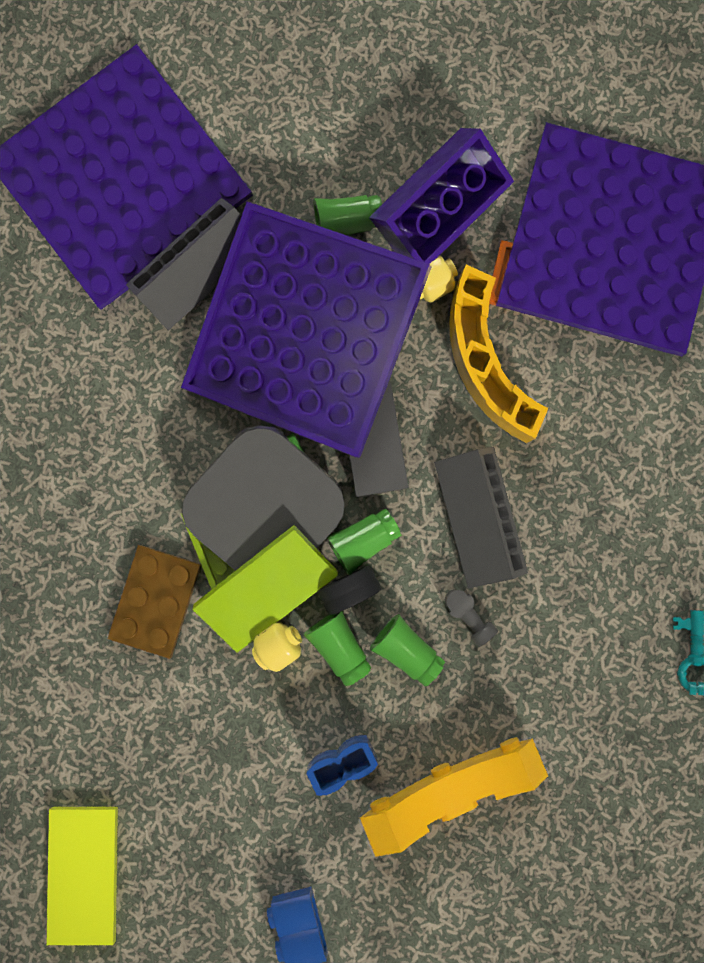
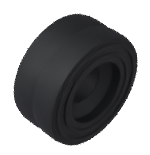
M365 566L354 571L351 575H346L322 587L318 591V595L324 603L327 613L334 615L374 596L382 589L372 567Z

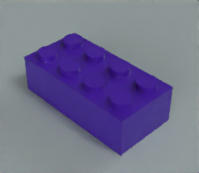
M460 128L369 219L394 252L430 264L514 180L480 128Z

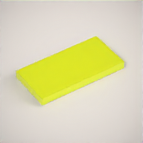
M51 807L49 809L47 945H114L116 941L118 807Z

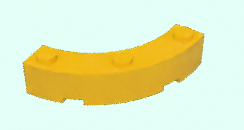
M466 264L457 281L450 309V342L457 370L466 389L481 410L500 428L517 439L528 443L536 439L548 408L537 403L516 385H513L501 369V364L495 353L492 341L489 339L487 325L489 301L496 278Z
M515 737L502 742L499 748L479 754L453 766H450L449 763H443L431 769L432 775L417 781L391 797H382L373 801L370 804L371 810L361 816L360 820L375 857L401 853L419 838L429 833L427 825L435 820L450 821L475 809L478 806L477 800L493 794L496 800H500L516 794L533 791L548 777V774L533 738L519 741Z

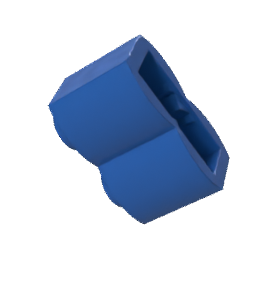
M367 735L354 736L342 743L338 750H327L316 755L309 762L306 774L316 795H328L339 790L347 780H357L369 775L378 765L377 755Z
M312 886L273 896L271 907L267 908V917L270 928H276L279 940L275 941L279 963L327 962L328 950Z

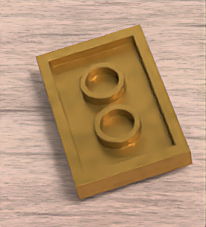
M138 545L107 639L168 659L172 658L202 565Z

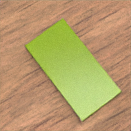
M293 525L195 602L192 610L238 653L254 641L258 634L280 621L338 576V573L334 566Z

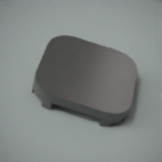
M259 425L251 428L246 427L238 433L226 449L196 482L190 486L183 500L182 515L185 526L193 536L236 571L293 525L317 548L342 519L345 503L340 485L333 476L328 475L284 436L282 431L273 426Z

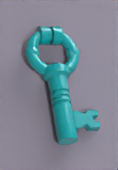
M690 610V618L683 620L681 617H673V621L677 622V625H673V630L686 628L690 630L691 634L690 655L681 662L677 676L681 686L689 691V695H696L698 693V695L704 696V682H698V685H696V682H688L686 678V671L690 665L704 666V610Z

